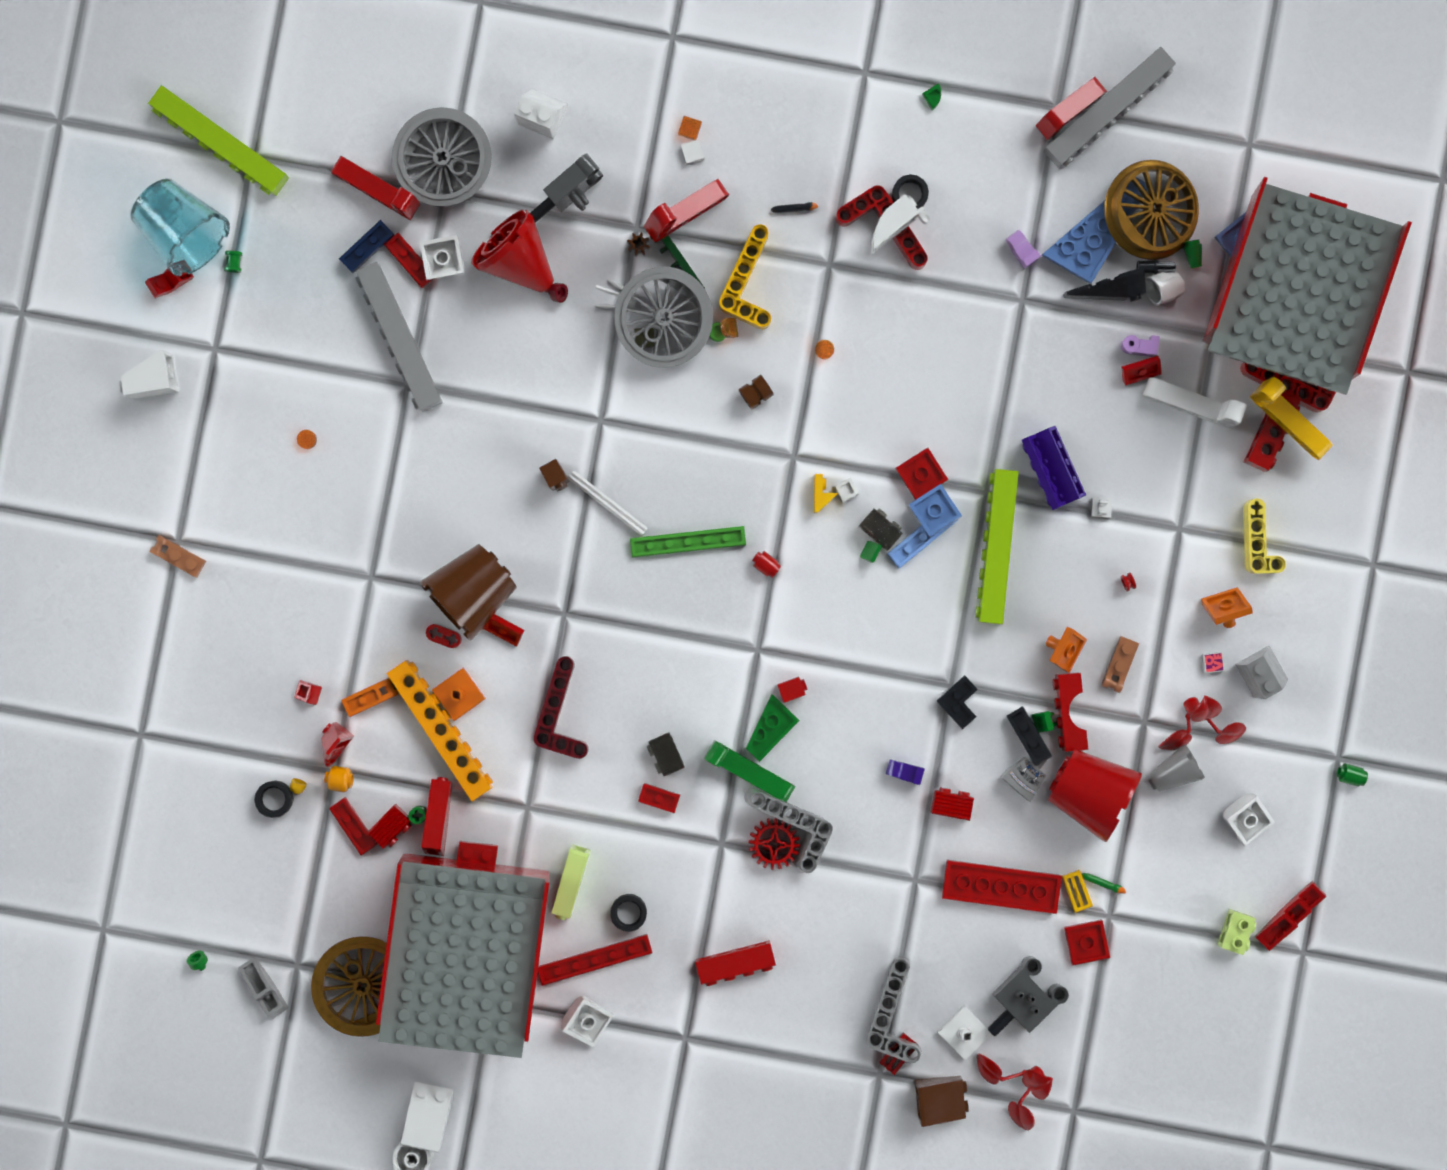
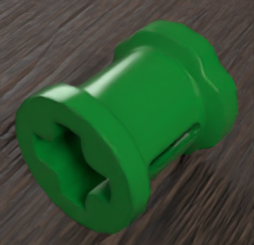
M225 251L227 262L224 271L241 273L240 257L242 252Z
M423 806L412 808L408 815L409 820L413 824H421L426 819L427 809ZM418 810L423 815L419 820L417 816H414V813Z

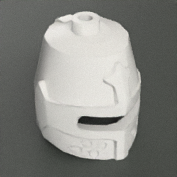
M1162 272L1145 278V294L1150 302L1156 306L1171 302L1185 293V281L1178 273ZM1153 282L1156 283V285H1157V287H1156L1155 289H1154V286H1153Z

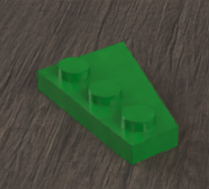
M771 694L746 749L760 762L800 720Z

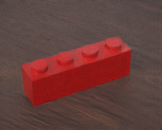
M770 940L695 960L701 985L705 984L706 986L717 984V981L724 979V981L736 979L735 976L743 974V977L754 974V971L760 969L762 972L773 969L772 966H776Z

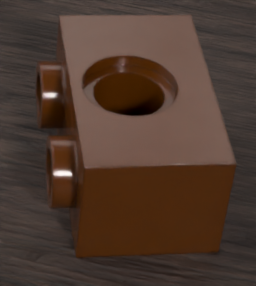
M557 459L539 467L548 486L553 491L563 490L567 487L566 483L570 482Z

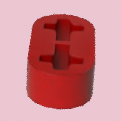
M432 624L426 629V637L430 641L448 648H457L461 644V635L456 631L437 624ZM436 627L438 628L437 632L443 635L442 637L435 636L432 638L430 630H434ZM454 634L456 635L455 639L458 641L450 645V640L445 639V636L452 637Z

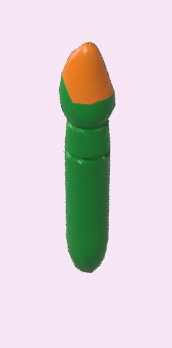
M1082 873V877L1091 883L1112 890L1114 893H1126V890L1121 885L1113 884L1089 873Z

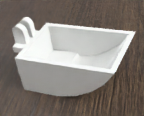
M906 194L889 206L880 217L875 228L871 243V254L876 253L913 223L917 217L923 224H928L930 216L925 211V208L922 206L917 209L914 199L910 196L907 197Z

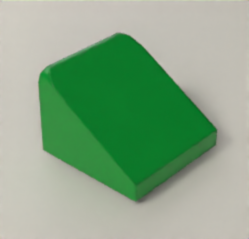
M867 541L860 557L870 563H874L882 545Z

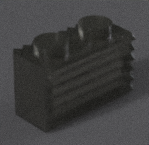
M880 508L878 510L873 509L858 527L888 551L903 534L900 531L902 527L895 521L892 523L886 519L888 515Z
M670 731L648 741L649 745L646 747L650 756H655L657 763L654 765L658 774L662 773L663 776H667L685 768Z

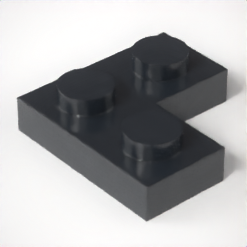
M965 675L936 700L962 730L977 717L964 703L978 690Z

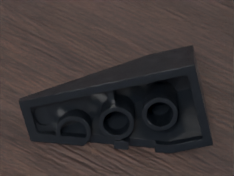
M1144 267L1118 274L1119 276L1114 277V280L1106 278L1096 282V285L1093 286L1088 284L1066 291L1063 297L1120 301L1130 299V302L1142 299L1141 296L1146 293Z

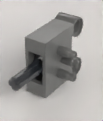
M587 153L579 157L575 163L543 189L548 198L530 212L535 223L555 206L560 212H563L572 203L581 211L586 209L585 206L589 201L584 193L603 177L599 170L600 168Z
M1025 957L1022 960L1021 966L992 993L1006 1008L988 1027V1031L993 1036H997L1014 1018L1030 1033L1059 1004L1067 1001L1069 993L1062 985H1051L1048 990L1049 996H1047L1029 977V975H1038L1042 969L1041 962L1035 957ZM1035 961V969L1028 970V963ZM1057 989H1062L1063 993L1060 998L1054 997Z

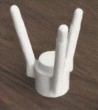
M608 279V283L620 290L624 288V286ZM598 285L595 286L596 289L618 297L620 295L619 292ZM631 297L627 308L635 309L637 301ZM610 304L595 305L596 308L615 309L616 306Z

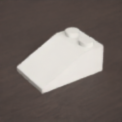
M415 1082L403 1131L402 1146L439 1153L453 1100L452 1089Z

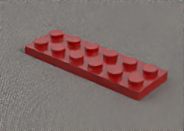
M947 860L942 899L1057 914L1062 875Z

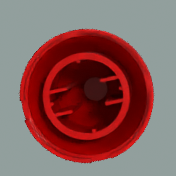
M527 209L525 212L523 210L517 211L490 233L492 237L487 243H481L474 253L471 263L481 272L540 293L544 291L547 293L553 285L554 278L533 215Z

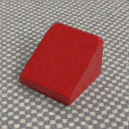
M299 680L294 698L316 705L322 687Z

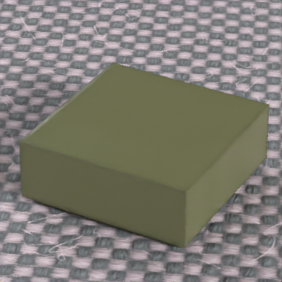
M636 328L634 329V332L636 333L642 328ZM650 328L647 332L648 337L651 339L654 338V328ZM643 332L635 337V343L640 347L645 340ZM648 341L644 348L654 347L655 342Z

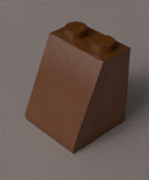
M961 1076L915 1079L917 1112L921 1127L966 1119V1112H969L968 1101L964 1100V1093H967V1084Z

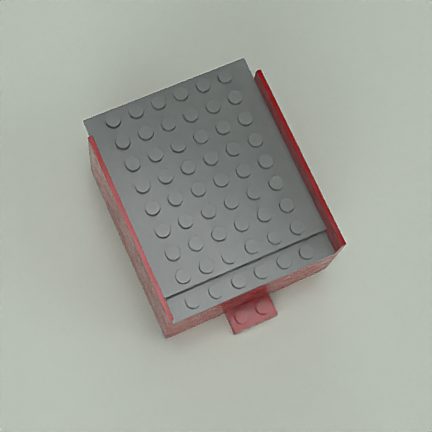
M1264 177L1251 196L1203 342L1210 344L1209 352L1346 395L1351 381L1362 372L1412 222L1407 221L1403 226L1347 209L1348 204L1313 193L1305 196L1266 184L1268 178Z
M459 841L457 859L403 854L396 870L376 1025L381 1023L378 1042L522 1058L524 1041L528 1042L549 890V871L496 864L498 845Z

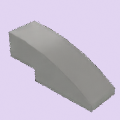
M255 957L238 967L254 999L259 1001L268 1018L274 1019L289 1008L276 985Z

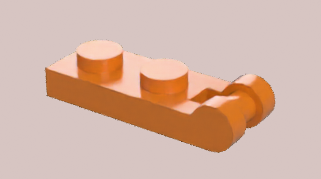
M387 678L341 701L348 716L351 717L399 694L397 689L394 690L390 678ZM385 686L387 694L382 695L380 688Z

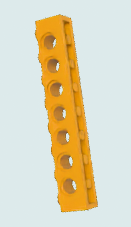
M405 660L386 674L470 800L474 801L493 788L491 785L493 781L488 773L484 774L481 770L483 766L477 757L473 758L471 755L472 749L466 741L463 742L459 737L461 735L459 729L455 725L452 726L449 722L451 718L445 709L441 710L439 707V699L434 693L431 695L427 689L429 687L427 681L424 678H420L417 674L419 671L413 661ZM408 676L414 679L412 687H408L405 684V679ZM418 692H422L425 696V700L422 703L416 700ZM429 708L435 710L436 715L433 719L428 718L426 715V711ZM439 724H443L446 727L444 735L437 732ZM450 740L457 743L455 751H451L447 746ZM460 756H464L468 760L465 767L460 766L458 763ZM471 772H475L478 775L476 783L469 780Z

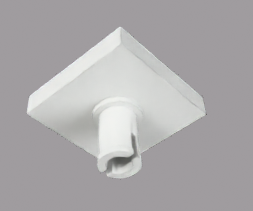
M965 1005L937 1031L964 1060L991 1035L988 1028Z

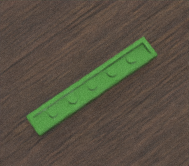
M744 526L630 538L633 558L746 545Z

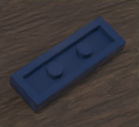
M379 220L339 260L354 273L395 234Z

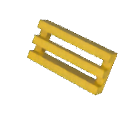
M1080 870L1062 875V881L1073 911L1076 913L1093 907ZM1074 876H1077L1080 882L1082 891L1087 902V904L1085 905L1081 898ZM1069 878L1071 880L1080 907H1077L1076 902L1074 900L1072 891L1067 881V879Z

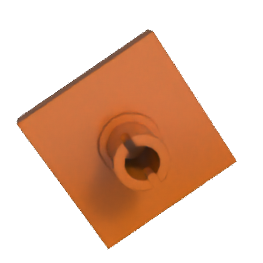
M1238 587L1201 598L1203 607L1216 625L1223 623V626L1226 628L1234 627L1236 625V618L1253 613L1251 605Z
M1070 627L1065 629L1061 639H1057L1052 635L1049 636L1046 646L1055 650L1049 661L1070 673L1087 639Z
M464 667L432 689L454 721L486 699Z

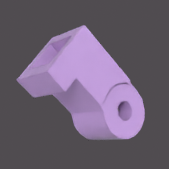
M1020 230L1006 238V243L1024 269L1041 257Z
M1130 335L1122 341L1121 349L1127 354L1154 357L1158 355L1160 336L1152 335L1149 337V340H1144Z

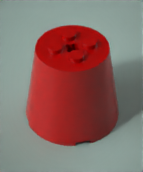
M1074 749L1071 756H1066L1055 779L1048 790L1051 793L1048 801L1099 839L1107 842L1120 821L1117 819L1121 809L1126 810L1140 782L1142 773Z

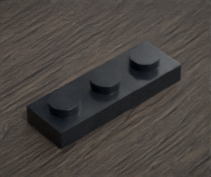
M1023 706L1006 716L1035 766L1052 757L1050 750Z

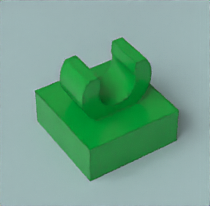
M1045 711L1032 714L1034 725L1039 733L1054 730V726L1057 725L1056 722L1052 723L1051 719L1054 712Z

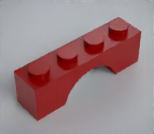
M1081 673L1055 674V679L1052 680L1053 689L1057 691V698H1054L1055 709H1058L1059 717H1056L1057 728H1060L1061 736H1058L1059 748H1062V751L1065 752L1074 751V749L1088 750L1087 730L1077 727L1069 714L1072 700L1083 692Z

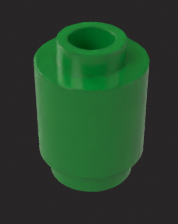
M1344 763L1338 768L1337 777H1339L1340 782L1359 787L1366 784L1368 772L1364 771L1363 768Z

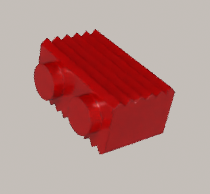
M940 787L939 790H934L931 813L970 821L974 798L970 796L969 792L959 791L958 794L951 793V789Z
M395 804L367 833L383 849L387 846L391 848L398 841L396 836L400 832L404 834L411 827L409 824L411 821L408 815Z

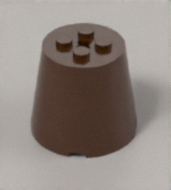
M480 544L419 582L425 592L427 590L431 592L429 597L458 630L463 628L465 631L463 635L470 641L474 639L517 588L510 577L511 573L509 570L497 562L498 558L492 551L488 552Z

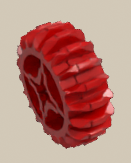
M767 818V825L760 821L761 829L758 826H754L757 834L754 832L750 833V836L755 839L748 840L749 844H754V846L749 847V851H756L752 854V858L759 856L756 863L760 864L763 860V868H766L768 863H770L771 870H774V864L778 865V869H782V862L787 867L789 866L788 858L792 862L795 860L791 854L798 855V851L794 850V848H799L800 844L794 843V841H798L800 838L799 836L793 837L797 830L793 829L790 831L791 824L785 827L784 821L778 824V819L774 818V823H771L770 818ZM772 828L770 838L759 839L764 831ZM778 829L787 833L790 842L779 839ZM774 834H776L775 838L777 843L780 844L779 846L776 845L777 848H774L773 853L772 845L768 843L774 839ZM758 845L770 849V858L765 857L760 852ZM789 848L783 857L776 859L779 849Z

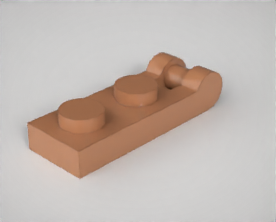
M158 535L155 546H152L149 552L197 578L206 560ZM164 545L168 546L166 553L161 551Z
M1120 636L1101 686L1113 688L1118 693L1122 691L1139 643ZM1112 675L1118 676L1117 682L1111 680Z

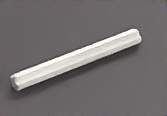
M572 471L568 476L571 482L642 536L647 531L645 525L577 472Z

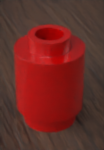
M758 551L752 559L754 562L753 567L767 577L773 578L781 568V565L778 564L779 561L765 551L762 553Z

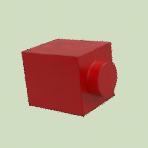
M799 676L777 684L784 703L806 695L805 691L808 690L804 679L800 680Z

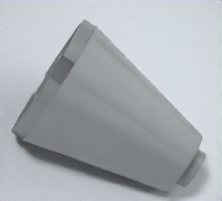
M1185 744L1150 774L1151 779L1148 781L1153 790L1157 789L1160 792L1202 780L1205 776Z

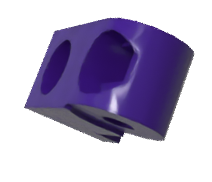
M890 759L886 774L920 785L925 768Z

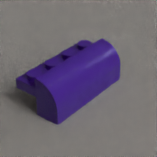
M1056 425L1022 439L1023 450L1030 458L1031 468L1036 472L1039 486L1044 490L1047 504L1052 510L1086 496Z

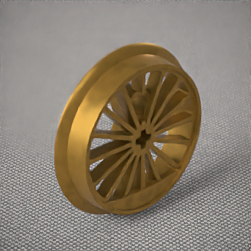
M1143 160L1129 165L1115 177L1106 195L1105 219L1111 236L1123 250L1138 258L1155 260L1175 254L1184 247V242L1190 240L1198 222L1199 203L1192 183L1181 170L1164 161ZM1148 172H1156L1155 192L1153 191ZM1140 173H1143L1148 193L1136 179V176ZM1161 174H1165L1169 178L1163 190L1160 191ZM1172 180L1179 185L1176 189L1169 187ZM1130 181L1145 199L1126 189ZM1181 189L1185 198L1178 200L1177 192ZM1166 192L1171 195L1170 202L1165 199ZM1123 193L1144 205L1122 203ZM1183 201L1187 203V210L1166 208ZM1122 207L1143 209V211L1127 216ZM1168 212L1187 214L1186 222ZM1142 214L1145 215L1135 225L1129 220ZM1148 218L1140 234L1136 228ZM1168 219L1183 226V229L1180 234L1176 231V229L1173 227V225L1169 222ZM1152 223L1151 239L1149 243L1144 237ZM1163 223L1176 238L1171 243L1168 242ZM1157 224L1163 241L1162 247L1155 246Z
M365 936L348 938L329 948L318 961L311 981L312 999L319 1015L335 1030L357 1037L372 1036L380 1033L381 1023L376 1025L378 1007L371 994L379 1000L380 995L374 990L380 991L381 987L374 985H381L382 980H374L381 977L383 972L372 978L370 977L384 962L385 956L369 975L367 974L374 951L385 955L387 945L385 941ZM361 948L372 949L365 974L363 973ZM358 949L359 960L351 959L347 951ZM342 953H344L348 961L345 966L335 960ZM331 963L336 965L344 972L346 977L327 972ZM350 964L357 965L358 972L351 973L348 970V966ZM325 976L352 984L325 986ZM360 981H361L362 984H363V983H366V984H367L366 987H365V989H364L363 987H360V988L358 987L359 984H360ZM352 988L330 1001L325 993L327 990ZM354 992L339 1012H336L330 1005ZM358 995L351 1020L341 1016V1013L352 999ZM366 995L375 1010L370 1015L367 1012ZM362 996L364 1017L354 1020Z

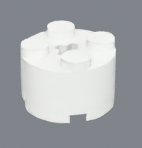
M400 1142L392 1157L394 1170H428L433 1162L434 1152L402 1146ZM412 1155H415L416 1158L412 1160L410 1157Z

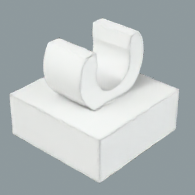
M1093 497L1091 517L1111 518L1112 498Z

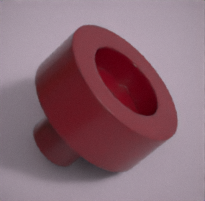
M554 283L548 294L552 301L562 303L567 299L568 288L563 283Z

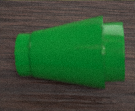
M1199 239L1184 242L1185 247L1183 249L1190 267H1201L1202 244H1200Z

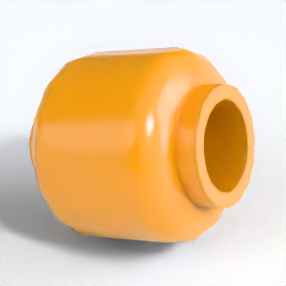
M333 766L329 772L326 771L324 783H327L328 789L331 791L346 792L349 788H352L354 782V773H351V770L347 767Z

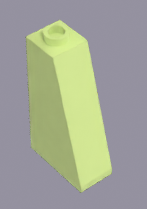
M576 845L570 847L552 909V914H555V917L558 919L566 920V918H571L590 855V849Z

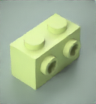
M1229 909L1217 945L1223 949L1244 955L1245 951H1248L1250 947L1249 938L1251 933L1255 931L1256 918Z

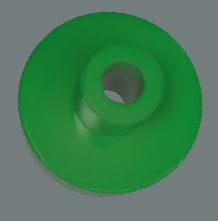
M195 951L187 958V964L192 970L199 969V971H202L206 968L208 958L203 951Z

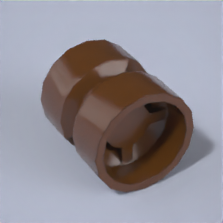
M761 374L752 380L751 385L745 384L738 389L751 410L759 406L761 400L766 401L774 396L773 391Z

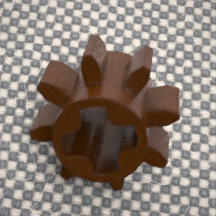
M642 232L639 236L632 233L633 239L627 240V243L632 245L628 248V251L633 250L635 257H637L638 253H642L645 256V249H650V246L646 244L649 241V237L644 239ZM641 241L643 246L636 248L634 243Z

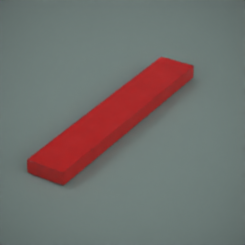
M648 934L540 965L538 966V975L543 986L653 953Z

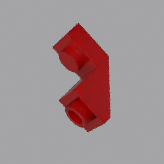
M182 261L168 266L163 274L148 278L145 284L154 298H158L173 292L193 279L194 276L186 263Z

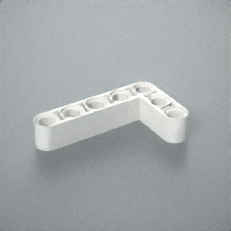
M1151 377L1148 379L1143 393V397L1227 428H1232L1241 423L1247 406L1236 400L1222 403Z

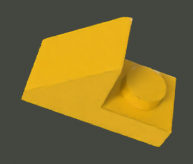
M823 474L814 475V513L822 510L838 494L823 493V490H826V478H823Z

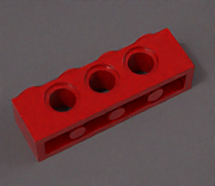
M1285 393L1281 394L1296 410L1300 411V400ZM1266 413L1244 459V463L1263 472L1269 471V469L1274 467L1277 461L1275 456L1277 452L1282 450L1285 443L1283 438L1285 434H1288ZM1271 428H1275L1277 430L1276 437L1271 436ZM1263 445L1269 447L1268 455L1262 452Z

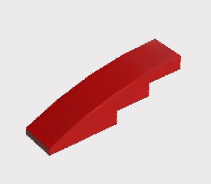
M1311 881L1256 935V938L1270 951L1293 932L1304 918L1312 913V909L1326 898V894Z

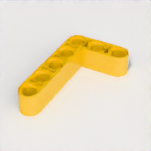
M758 224L753 227L720 297L719 307L725 314L763 330L768 328L771 323L770 313L740 299L768 240L769 232L767 227ZM758 230L765 233L764 238L759 239L755 237V232ZM749 248H755L757 254L749 256L746 251ZM741 265H747L749 271L741 273L738 268ZM733 282H738L741 288L738 291H734L730 285ZM729 299L733 302V306L725 308L722 305L723 301ZM747 307L751 313L748 316H742L740 314L741 308ZM760 315H764L768 318V321L765 324H760L757 318Z
M1272 377L1263 381L1250 395L1252 401L1312 457L1320 460L1333 446L1331 441L1281 396L1286 390V386L1279 379Z

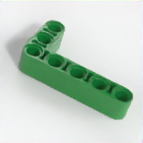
M715 740L704 757L711 764L719 768L720 766L766 793L785 802L788 801L796 787Z

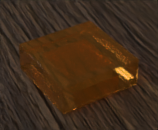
M683 116L678 135L697 140L702 121Z

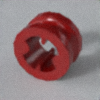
M1130 572L1127 573V576H1121L1122 584L1127 592L1130 591V588H1136L1135 580Z

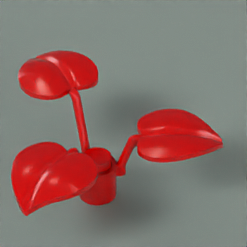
M1205 695L1201 703H1199L1196 697H1192L1183 703L1187 712L1185 715L1187 730L1181 729L1174 732L1158 747L1163 750H1178L1181 746L1187 745L1192 740L1190 719L1194 722L1207 720L1219 734L1215 738L1219 744H1229L1236 741L1245 733L1246 726L1243 723L1236 722L1227 725L1223 730H1219L1211 721V718L1216 717L1222 711L1220 703Z
M978 1053V1069L987 1082L996 1085L999 1083V1080L1006 1081L1023 1076L1022 1083L1028 1089L1020 1098L1018 1104L1014 1101L1009 1103L1008 1112L1011 1119L1019 1127L1028 1131L1032 1129L1035 1124L1034 1116L1027 1107L1022 1106V1102L1030 1091L1036 1098L1040 1100L1046 1099L1051 1091L1053 1078L1045 1076L1043 1070L1038 1066L1002 1077L1000 1067L991 1059Z

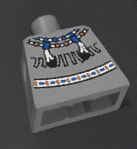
M1023 757L1000 777L1027 801L1031 802L1046 778V775L1040 769L1047 760L1035 766L1033 761Z

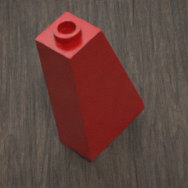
M437 777V779L431 780L421 845L422 850L427 855L444 856L452 794V783L445 777Z

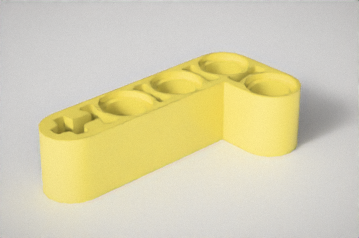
M1258 498L1248 500L1244 504L1245 568L1252 574L1280 573L1286 568L1284 558L1281 556H1267L1265 503ZM1251 505L1258 506V510L1251 509ZM1253 522H1256L1259 526L1256 532L1251 528ZM1253 541H1257L1259 544L1257 551L1252 548ZM1274 559L1277 560L1279 564L1276 570L1273 569L1271 566V563ZM1254 560H1257L1259 562L1260 566L1258 570H1255L1252 567V562Z

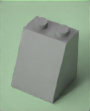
M1270 646L1235 664L1254 698L1267 699L1283 690L1288 681Z

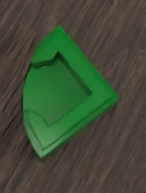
M939 83L922 93L931 110L938 106L941 99Z

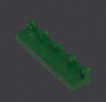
M669 235L661 239L665 246L659 250L660 253L663 254L668 250L676 261L670 267L676 268L679 266L682 271L692 275L700 282Z

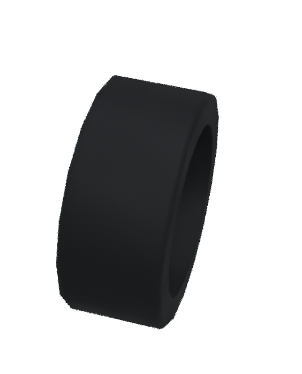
M912 174L898 179L892 190L893 203L900 198L899 190L905 183H915L919 186L922 193L920 200L916 203V208L919 209L924 206L929 195L928 185L924 179Z
M274 780L266 782L258 788L254 801L259 813L265 817L275 818L289 811L294 798L287 784ZM270 788H278L285 795V803L279 810H269L263 803V795Z
M625 894L618 897L611 907L610 916L612 923L618 929L625 932L638 930L644 924L647 917V908L644 901L634 894ZM627 901L635 903L640 909V917L632 924L621 922L617 914L619 906Z

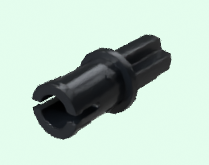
M1157 259L1154 261L1138 260L1136 269L1144 267L1145 273H1153L1155 275L1162 272H1175L1176 264L1175 262L1158 261Z

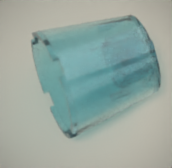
M168 178L159 180L147 187L136 199L131 209V220L168 270L175 276H181L185 272L191 274L205 266L222 248L220 243L224 237H228L230 231L229 220L224 215L174 180Z

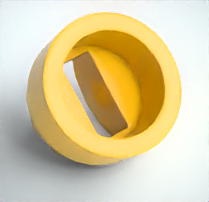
M293 778L290 783V790L294 794L303 793L307 783L301 779Z

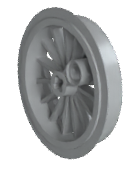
M432 108L413 116L400 129L392 150L393 169L400 185L415 195L418 201L432 206H451L469 199L482 187L491 167V147L483 128L471 116L452 108ZM447 122L442 148L436 123ZM450 124H457L460 128L447 148ZM432 125L438 143V149L426 135V132ZM463 129H466L472 134L469 138H467L465 141H463L454 149H452L456 141L458 140L460 134L462 133ZM423 136L435 152L419 143ZM476 139L479 148L455 154L472 140ZM418 146L433 156L417 154L414 151ZM480 152V162L459 158ZM445 155L446 160H441L440 162L439 157ZM411 157L430 159L429 161L408 166ZM456 164L464 165V169L461 172L454 171ZM431 165L414 179H410L408 175L409 170ZM467 165L479 166L475 176L468 172ZM447 168L463 187L461 190L453 193ZM435 169L423 190L415 185L417 181ZM439 171L436 194L427 192ZM443 171H445L450 194L440 195ZM465 175L472 178L466 186L459 179Z
M672 267L651 268L634 276L622 289L615 306V328L624 348L640 362L662 368L678 366L696 356L706 344L713 325L711 301L700 282L687 272ZM654 280L658 306L644 286L645 283ZM658 280L667 284L663 306L661 303ZM640 287L643 289L655 310L633 295ZM670 287H672L677 292L667 306ZM680 293L687 298L670 309ZM631 297L653 313L627 308ZM689 301L698 308L672 314V312ZM626 311L652 317L626 322ZM699 312V323L673 318V316ZM666 313V321L662 320L660 322L661 317L659 316V314ZM652 321L633 335H630L627 325ZM672 321L697 326L694 337ZM670 325L691 339L687 346L683 348ZM666 327L680 348V351L673 354L670 353ZM650 328H655L657 331L656 337L653 339L649 338L647 334ZM643 332L645 340L639 347L633 338ZM663 332L667 354L657 355L659 339ZM648 341L655 342L652 354L643 350Z

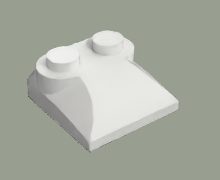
M458 235L420 242L426 280L465 273Z
M1254 793L1244 794L1227 807L1223 813L1224 821L1229 824L1244 846L1275 823Z
M580 996L574 1000L563 1017L561 1030L594 1047L614 1014L592 1002L588 997Z

